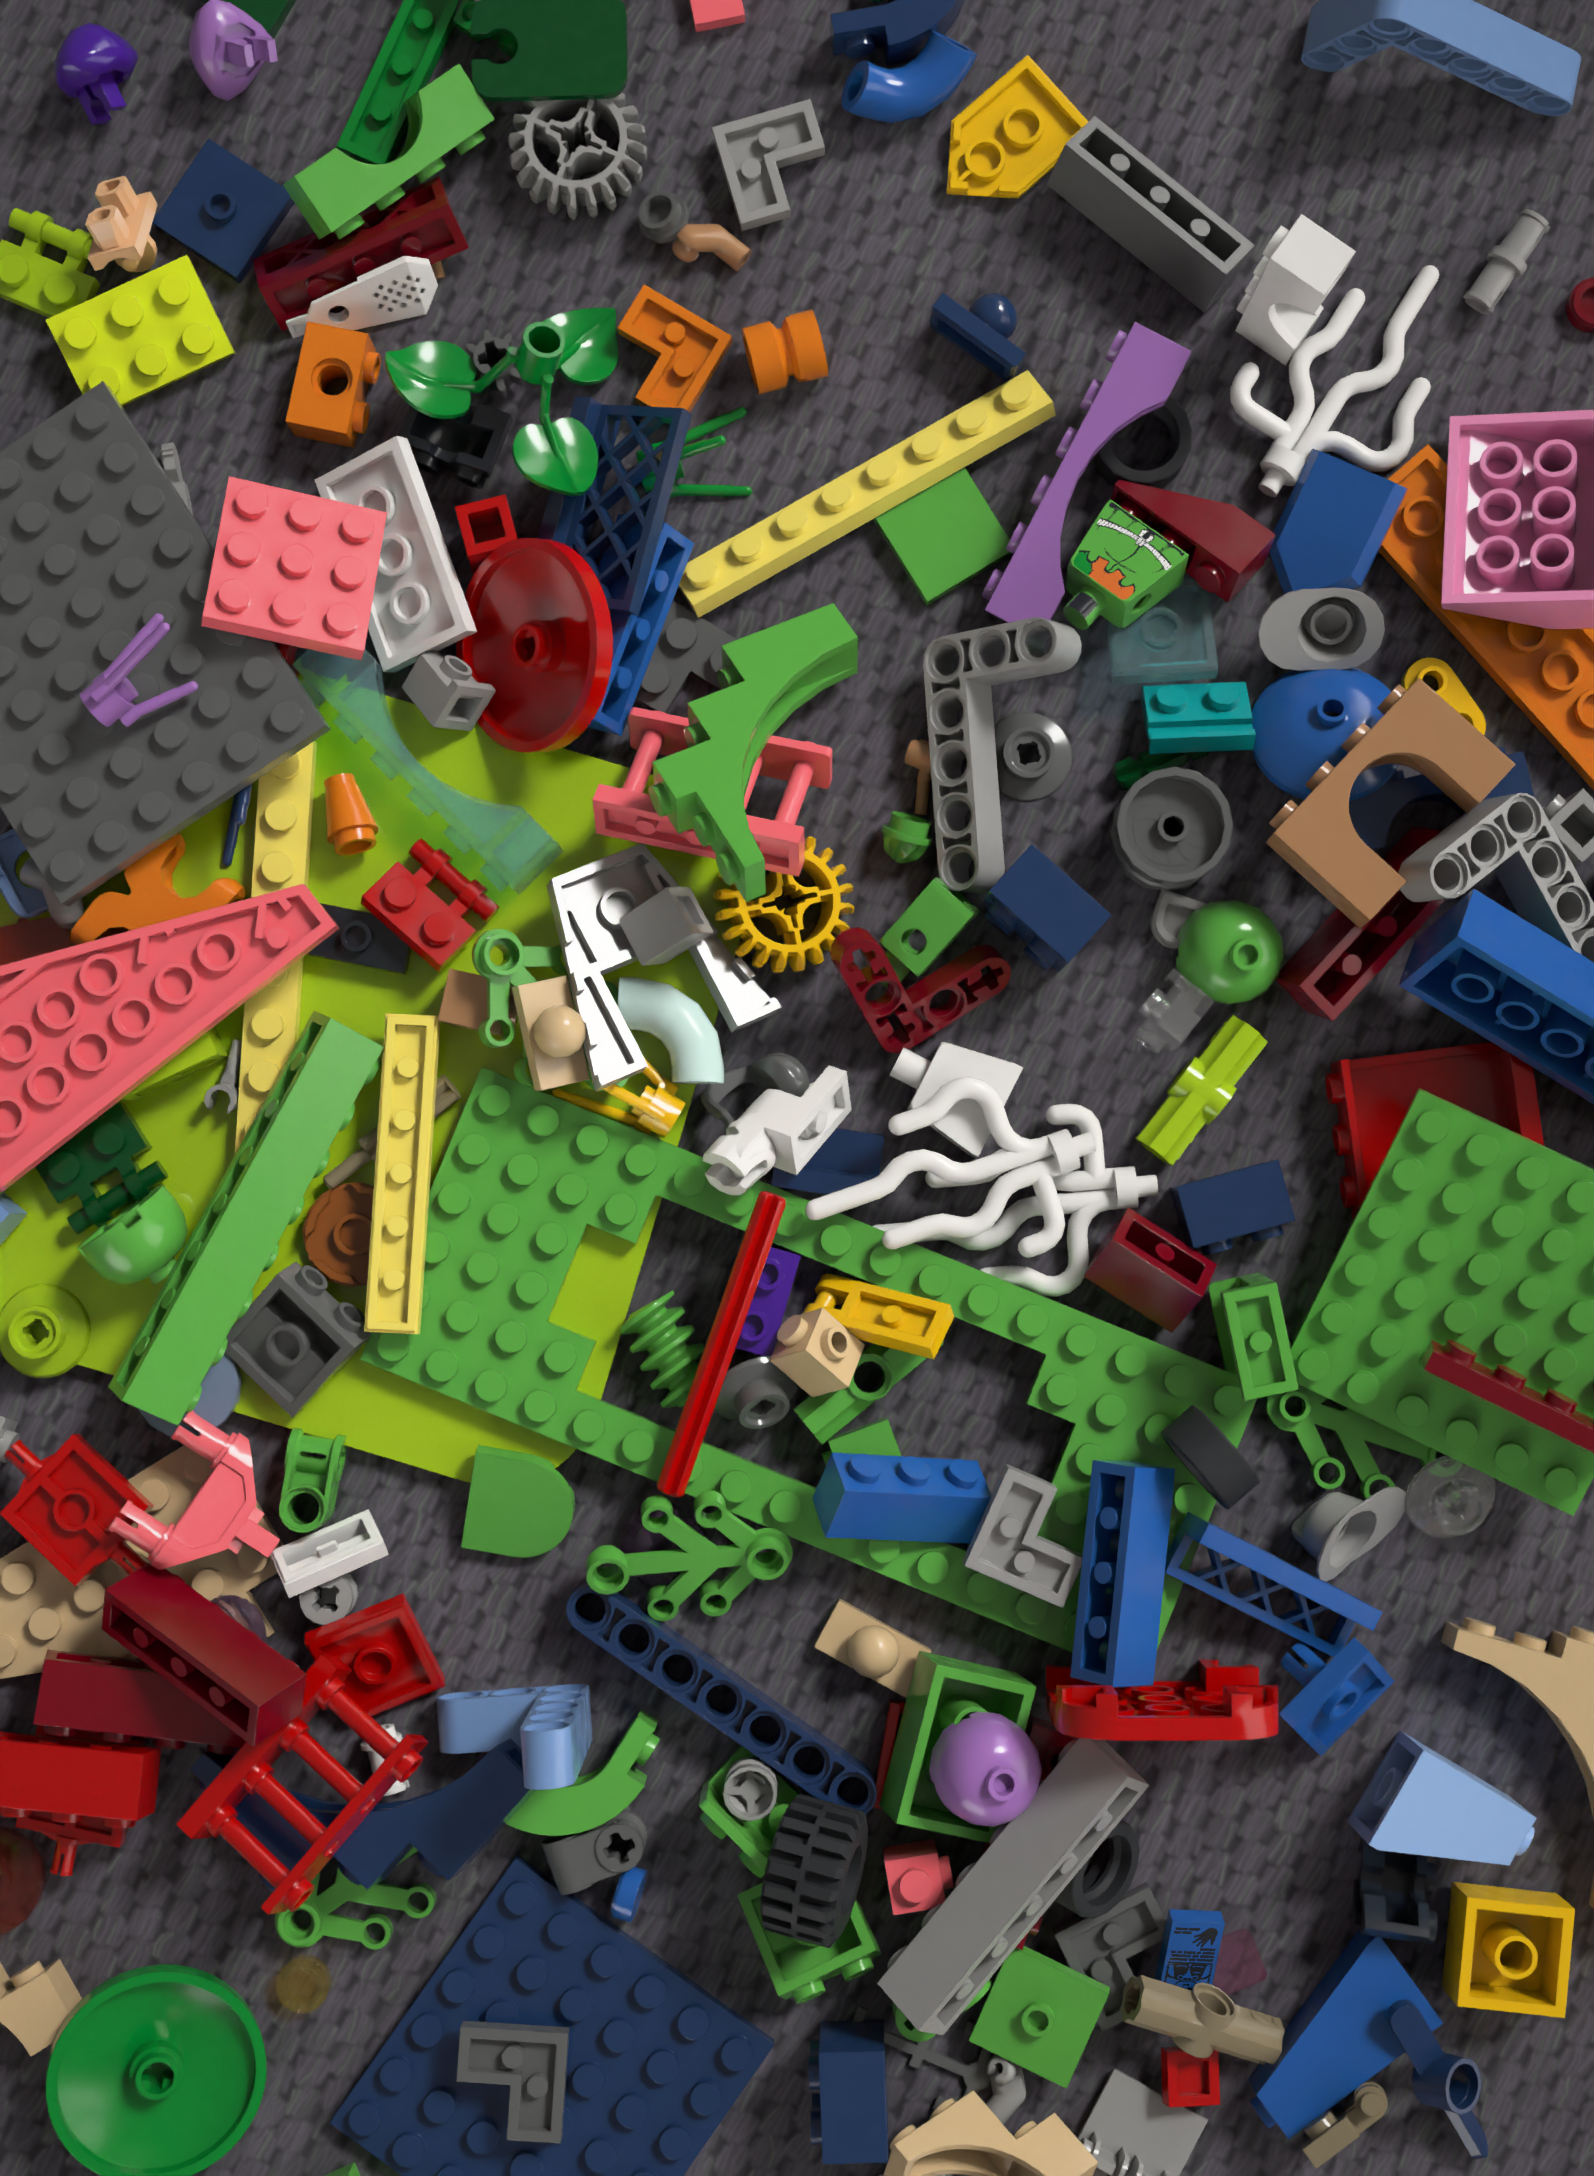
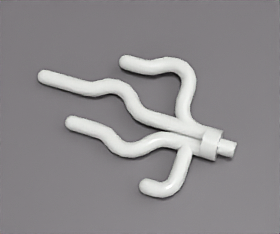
M1427 265L1419 271L1389 320L1383 335V357L1381 362L1374 369L1356 372L1339 379L1328 391L1312 419L1311 416L1315 408L1314 389L1309 375L1311 362L1317 356L1334 348L1344 337L1365 302V294L1361 289L1354 288L1349 290L1325 328L1304 339L1294 351L1289 364V383L1294 396V407L1286 422L1257 404L1251 398V389L1259 377V367L1252 362L1241 366L1230 388V402L1234 411L1245 422L1274 439V442L1260 463L1265 476L1258 488L1264 494L1276 497L1283 485L1294 486L1312 449L1336 453L1356 466L1370 472L1390 470L1398 466L1407 457L1414 440V418L1431 388L1430 382L1426 378L1419 377L1414 379L1399 402L1393 416L1392 441L1387 449L1374 451L1348 435L1328 430L1345 402L1351 396L1385 386L1398 373L1404 359L1405 334L1438 281L1439 271L1435 266Z
M972 1077L958 1078L941 1086L926 1104L893 1116L888 1123L890 1132L899 1136L927 1127L942 1119L957 1101L970 1098L977 1101L982 1107L989 1130L998 1146L1004 1149L1003 1151L966 1163L952 1161L940 1153L925 1149L907 1151L894 1158L879 1176L809 1201L805 1207V1214L811 1220H820L878 1200L893 1192L907 1175L914 1171H927L943 1180L957 1184L978 1182L1009 1171L998 1178L989 1190L983 1206L972 1216L960 1217L944 1213L925 1216L888 1229L882 1236V1243L887 1249L893 1250L936 1235L960 1239L978 1236L992 1228L1002 1215L1008 1199L1014 1192L1033 1185L1044 1218V1227L1040 1232L1021 1239L1018 1244L1019 1253L1023 1257L1030 1258L1055 1247L1064 1232V1212L1052 1178L1079 1169V1157L1096 1152V1145L1090 1132L1072 1137L1067 1129L1035 1139L1021 1137L1013 1131L1009 1124L1003 1103L993 1087L980 1079Z
M1077 1104L1052 1105L1046 1111V1119L1052 1125L1071 1124L1077 1126L1081 1134L1090 1132L1097 1150L1083 1156L1084 1170L1070 1171L1052 1178L1056 1190L1069 1192L1057 1193L1064 1214L1072 1213L1068 1220L1067 1268L1060 1275L1047 1276L1027 1266L1010 1265L980 1269V1271L1041 1296L1057 1297L1068 1294L1082 1283L1089 1264L1088 1226L1096 1215L1107 1210L1127 1209L1128 1207L1138 1208V1197L1158 1195L1156 1175L1136 1176L1134 1166L1105 1168L1103 1136L1099 1120L1091 1110ZM927 1172L925 1180L932 1188L977 1185L992 1181L1001 1174L978 1182L957 1184ZM1034 1195L1015 1202L1005 1210L992 1228L978 1236L960 1239L936 1235L917 1242L948 1240L967 1250L985 1251L1002 1245L1013 1236L1019 1226L1028 1218L1043 1215L1037 1197ZM908 1222L878 1224L872 1227L887 1231Z

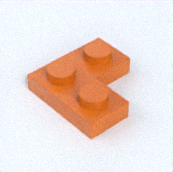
M645 284L617 327L619 335L658 357L657 362L635 396L636 404L650 407L684 408L689 413L733 343L730 334Z

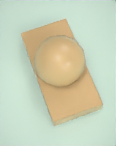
M567 975L511 987L534 1091H542L589 1080L590 1077L582 1046L586 1039L585 1022L582 1016L574 1010Z
M840 1598L814 1643L815 1648L853 1668L860 1675L873 1679L905 1698L908 1695L918 1652H932L929 1647Z

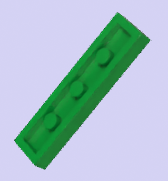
M403 0L336 145L337 149L350 158L366 164L378 165L393 161L408 128L405 100L427 86L455 26L453 19L463 0Z

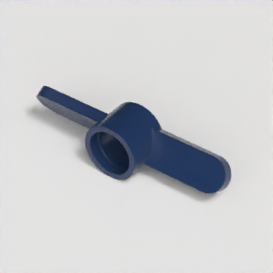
M1402 1999L1394 2002L1387 2011V2022L1414 2066L1412 2086L1416 2098L1422 2104L1445 2110L1471 2157L1475 2160L1486 2158L1488 2156L1487 2139L1472 2112L1480 2097L1482 2086L1478 2066L1471 2059L1443 2052L1421 2012L1412 2001Z

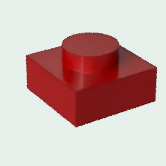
M1179 2047L1161 2048L1163 2104L1169 2108L1220 2105L1218 2051L1213 2050L1210 2057L1197 2058L1187 2054Z

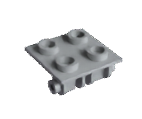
M1113 2068L1077 2138L1098 2161L1093 2176H1179L1208 2119L1187 2107H1167L1162 2102L1161 2093Z

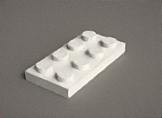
M395 436L315 479L320 497L387 512L368 630L383 672L395 673L415 663L421 654L432 650H442L477 632L408 438Z

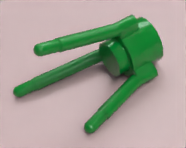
M739 407L689 429L684 445L744 417L747 414L746 408ZM719 435L683 446L670 498L675 496H750L752 488L749 486L676 484L677 479L685 478L681 460L723 446L726 443V438ZM664 441L653 443L651 445L655 450ZM642 450L636 451L638 464L646 457ZM653 471L642 480L646 492L653 490L656 480Z

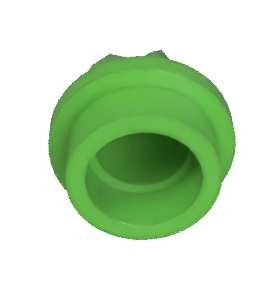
M893 811L889 823H884L881 829L885 852L898 863L918 860L932 843L933 838L929 835L932 823L912 814Z

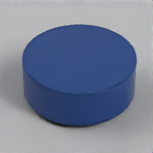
M635 1866L629 1871L622 1872L611 1907V1914H613L614 1918L629 1923L633 1921L644 1890L647 1870Z

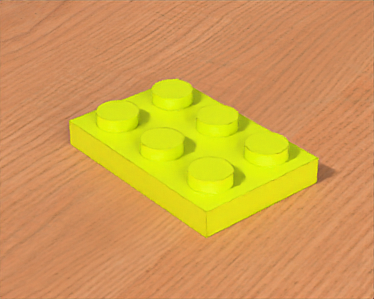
M188 255L46 319L82 394H85L104 381L111 388L122 406L236 354Z

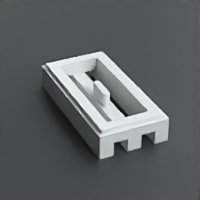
M369 1509L274 1549L271 1553L272 1560L288 1598L389 1555Z

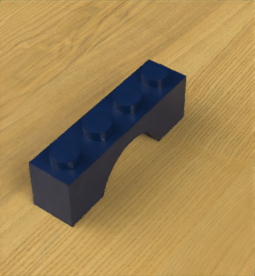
M1498 747L1506 755L1505 748ZM1523 751L1506 755L1516 765L1483 800L1516 793H1528L1535 797ZM1403 770L1396 771L1391 779L1375 792L1360 799L1349 801V814L1353 827L1362 841L1375 853L1385 848L1389 827L1396 814L1406 805L1430 801L1447 805L1461 815L1466 812L1426 776L1421 774L1405 778Z

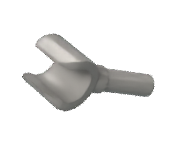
M232 1040L221 1081L207 1090L204 1103L209 1110L214 1108L219 1090L227 1092L230 1097L227 1114L238 1108L239 1087L236 1085L241 1061L242 1041Z

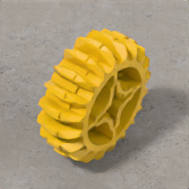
M811 836L805 838V861L802 869L812 877L817 886L804 887L794 880L793 875L769 871V875L765 876L766 894L754 901L746 902L734 883L729 885L731 886L730 889H719L714 892L713 898L715 900L728 902V909L715 913L716 921H724L730 918L733 925L732 928L722 933L723 939L727 941L738 935L740 936L742 942L735 950V954L739 957L749 953L752 948L755 949L752 965L756 968L763 967L769 956H771V968L774 973L784 971L787 959L794 972L805 969V957L813 965L820 964L824 961L820 947L830 952L831 945L835 940L831 932L840 934L850 929L846 922L838 919L839 915H849L854 912V905L841 902V896L853 891L852 884L846 883L839 886L836 880L837 876L842 875L846 871V867L843 864L834 866L831 869L826 863L833 855V850L830 848L823 849L817 855H814L816 839ZM719 872L718 878L726 883ZM783 890L785 891L784 896L790 894L792 899L805 897V900L794 903L792 907L786 909V915L783 914L785 908L778 910L776 906L767 908L762 906L775 901V898L782 895ZM821 903L820 918L815 929L804 941H801L799 930L804 929L803 914L805 909L810 905ZM750 917L769 919L774 924L777 935H783L784 944L774 942L761 934L752 923Z

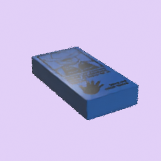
M1168 1910L1155 1976L1156 1980L1191 1991L1197 1983L1213 1984L1225 1925L1221 1911Z

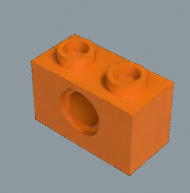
M307 321L285 421L294 436L355 448L357 434H365L369 423L370 404L365 402L368 384L375 385L377 383L381 367V355L376 353L368 333ZM335 378L348 380V385L342 393L338 395H327L324 393L326 385Z

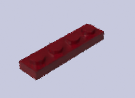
M1433 1340L1430 1341L1422 1357L1423 1369L1594 1453V1419L1576 1411L1578 1403L1553 1389H1547L1545 1395L1525 1386L1528 1380L1526 1377L1504 1365L1497 1364L1495 1370H1492L1475 1361L1477 1354L1455 1341L1447 1340L1445 1346Z

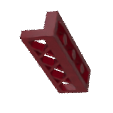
M440 177L405 191L404 196L382 211H379L376 205L363 210L359 214L365 223L340 240L334 231L320 240L315 233H311L253 259L259 290L281 330L289 329L286 320L307 314L312 301L356 282L357 277L402 256L429 259L432 265L468 249L466 238L451 208Z

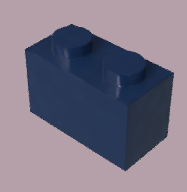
M1279 1159L1170 1188L1185 1244L1191 1248L1201 1247L1203 1256L1233 1248L1231 1238L1251 1233L1253 1242L1282 1235L1284 1232L1281 1224L1296 1221Z

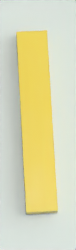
M385 1013L365 1332L420 1334L441 1024L438 1021L439 1016Z

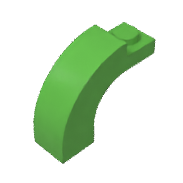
M640 1709L615 1750L604 1764L588 1774L578 1776L576 1782L572 1785L556 1789L535 1790L506 1824L532 1834L564 1836L591 1830L616 1817L629 1806L645 1786L647 1775L632 1765L636 1761L644 1766L657 1746L660 1738L654 1735L653 1732L656 1729L658 1719Z

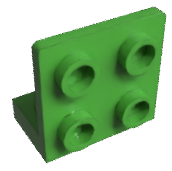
M740 1746L702 1785L699 1807L704 1812L700 1815V1819L719 1839L723 1840L728 1835L742 1849L738 1854L741 1861L753 1874L762 1878L765 1874L770 1849L779 1823L786 1809L801 1793L780 1772L774 1769L778 1786L776 1803L771 1812L762 1819L754 1821L741 1820L731 1814L725 1805L723 1796L726 1773L731 1765L740 1758L748 1756L757 1757L743 1746Z

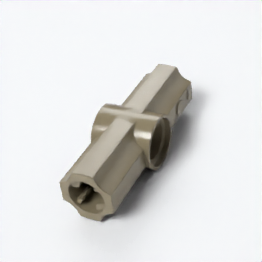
M1140 1975L1139 1977L1131 1976L1123 1990V2002L1120 2011L1125 2023L1171 2036L1180 2049L1194 2057L1207 2058L1210 2057L1213 2050L1261 2065L1266 2063L1274 2065L1282 2052V2040L1285 2030L1280 2018L1235 2005L1225 1992L1211 1984L1197 1983L1191 1991Z

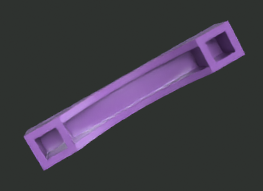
M1134 322L1129 334L1119 330L1105 357V360L1113 363L1104 382L1094 379L1080 405V408L1088 411L1079 430L1069 427L1055 453L1056 456L1063 459L1054 478L1046 474L1043 476L1030 502L1038 506V509L1029 526L1019 522L1006 547L1007 551L1014 554L1004 573L998 569L994 570L981 597L989 600L985 608L986 612L1007 623L1033 617L1052 620L1065 595L1061 573V534L1066 509L1078 480L1093 457L1116 433L1139 417L1165 405L1192 351L1137 322Z

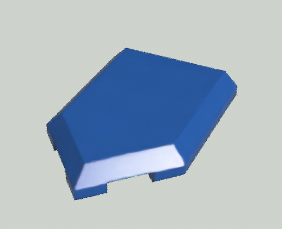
M1312 449L1273 531L1276 536L1269 550L1283 593L1286 594L1301 589L1334 587L1354 590L1361 587L1408 489L1336 457Z

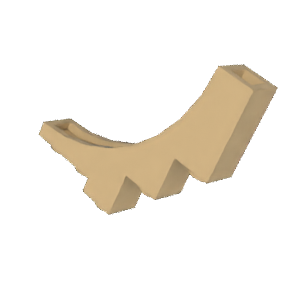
M1465 1617L1462 1626L1446 1622L1441 1640L1443 1644L1455 1651L1491 1664L1514 1679L1545 1709L1571 1748L1585 1780L1594 1819V1632L1572 1626L1570 1635L1553 1630L1548 1650H1545L1547 1641L1520 1632H1515L1513 1641L1494 1635L1496 1626ZM1593 1876V1882H1592V1888H1591V1894H1590V1900H1589V1905H1590L1593 1909H1594V1876Z

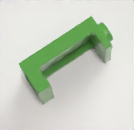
M1258 1272L1210 1282L1207 1288L1224 1370L1238 1376L1242 1398L1246 1401L1299 1390L1277 1282Z

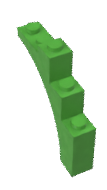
M834 603L722 645V669L717 672L722 690L688 702L689 726L684 728V737L688 748L653 761L654 785L649 787V795L657 814L660 817L667 815L678 834L694 828L695 834L702 846L710 845L715 852L717 866L723 880L728 885L734 883L746 902L766 894L765 859L749 829L744 807V797L753 766L772 734L797 708L823 689L857 673L858 637Z

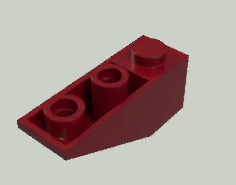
M1118 480L1115 483L1110 498L1189 554L1185 573L1194 578L1204 590L1215 593L1227 603L1264 565L1276 534L1238 507L1227 503Z

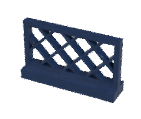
M575 396L570 418L580 421L593 436L598 451L597 473L589 490L581 496H567L550 491L537 539L558 541L569 546L583 557L602 586L610 613L639 616L692 414L684 408L607 405L599 403L592 397ZM627 421L632 432L614 447L620 422ZM663 423H670L666 440L654 450L648 436ZM640 445L646 457L627 473L621 460ZM613 468L619 481L601 496L606 475ZM653 471L656 476L653 490L641 500L634 487ZM626 495L632 508L614 523L608 510ZM600 519L605 532L588 546L593 523ZM640 521L643 527L640 540L627 550L621 537ZM613 545L619 558L600 573L595 559ZM626 572L629 581L624 600L613 599L608 586Z

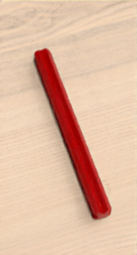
M761 1191L758 1194L657 1482V1489L667 1495L682 1497L688 1485L786 1206L785 1199L777 1194L768 1191Z

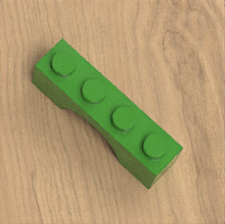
M457 64L405 100L408 115V134L402 151L394 161L378 165L366 164L350 158L335 148L282 184L319 240L333 231L339 240L365 223L359 214L373 203H375L379 211H382L405 195L400 185L415 175L418 181L422 183L446 166L440 158L442 155L454 147L462 155L485 139L480 129L493 121L494 117L460 64Z

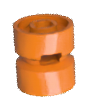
M812 309L785 317L782 327L778 329L770 321L741 328L749 368L758 395L786 388L789 376L792 375L799 382H808L828 376L825 349Z

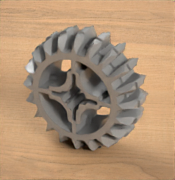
M623 93L610 99L523 102L527 114H514L513 125L518 132L510 133L508 136L509 147L515 151L509 156L512 169L520 171L516 176L519 186L522 189L531 188L530 197L536 205L547 199L548 211L555 215L563 204H566L568 216L573 220L579 213V206H587L589 216L595 219L598 215L596 203L603 201L607 208L614 211L617 206L615 192L630 198L632 186L629 180L640 181L643 176L642 167L638 163L647 159V148L641 144L646 139V132L642 124H636L639 120L636 107L634 105L624 107L626 99ZM571 115H576V116H575L573 119H571L570 121H565V122H560V121H558V120H560V119H562V118H564V117L571 116ZM599 119L607 123L618 136L620 141L617 151L608 148L607 142L597 137V123ZM585 139L587 147L581 146L580 142H584ZM539 143L548 146L549 152L559 157L557 160L559 169L557 175L549 172L538 160L537 149ZM569 147L576 149V151H575V152H572L571 155H570ZM585 173H599L591 178L579 180Z

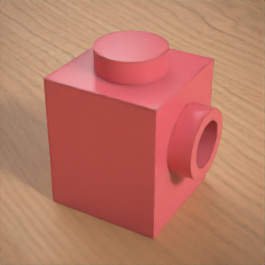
M934 1839L883 1847L893 1915L929 1910L944 1903V1890L954 1888L949 1856L938 1857Z

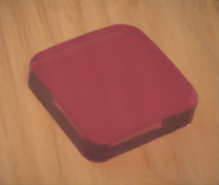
M1241 1928L1223 1935L1213 1979L1215 1987H1218L1228 1995L1263 1981L1267 1976V1972L1251 1932L1246 1928Z

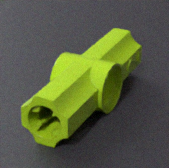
M1231 1015L1211 1038L1198 1058L1196 1056L1193 1057L1172 1082L1166 1092L1169 1096L1135 1139L1158 1159L1172 1166L1176 1160H1179L1187 1146L1192 1143L1194 1137L1204 1124L1209 1125L1227 1105L1237 1090L1234 1087L1268 1041L1248 1023Z

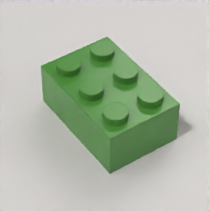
M919 1651L879 1806L896 1824L990 1843L993 1833L1001 1825L991 1827L971 1824L949 1811L940 1800L929 1772L932 1749L944 1729L952 1723L957 1725L962 1720L971 1718L969 1714L979 1711L1001 1714L1025 1731L1036 1686L1017 1672Z

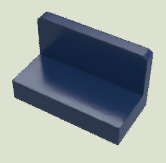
M836 1128L797 1175L774 1167L771 1186L830 1194L879 1176L884 1137L881 1134Z

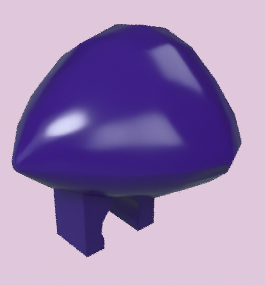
M92 23L80 25L69 32L57 52L54 63L57 84L63 93L79 99L92 125L105 124L112 119L108 113L109 111L122 110L127 106L117 85L130 79L138 59L137 52L128 41L102 25Z

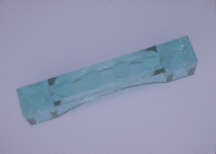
M308 649L292 664L302 675L303 679L300 682L312 701L318 707L327 701L340 714L333 722L354 744L363 737L376 750L369 759L391 781L399 774L413 788L406 796L428 818L436 811L449 824L443 833L464 855L473 848L486 861L479 870L501 892L509 885L519 895L563 852L560 845L522 807L495 804L466 795L440 781L417 762L406 748L392 721L384 692L382 668L366 649L364 650L362 660Z

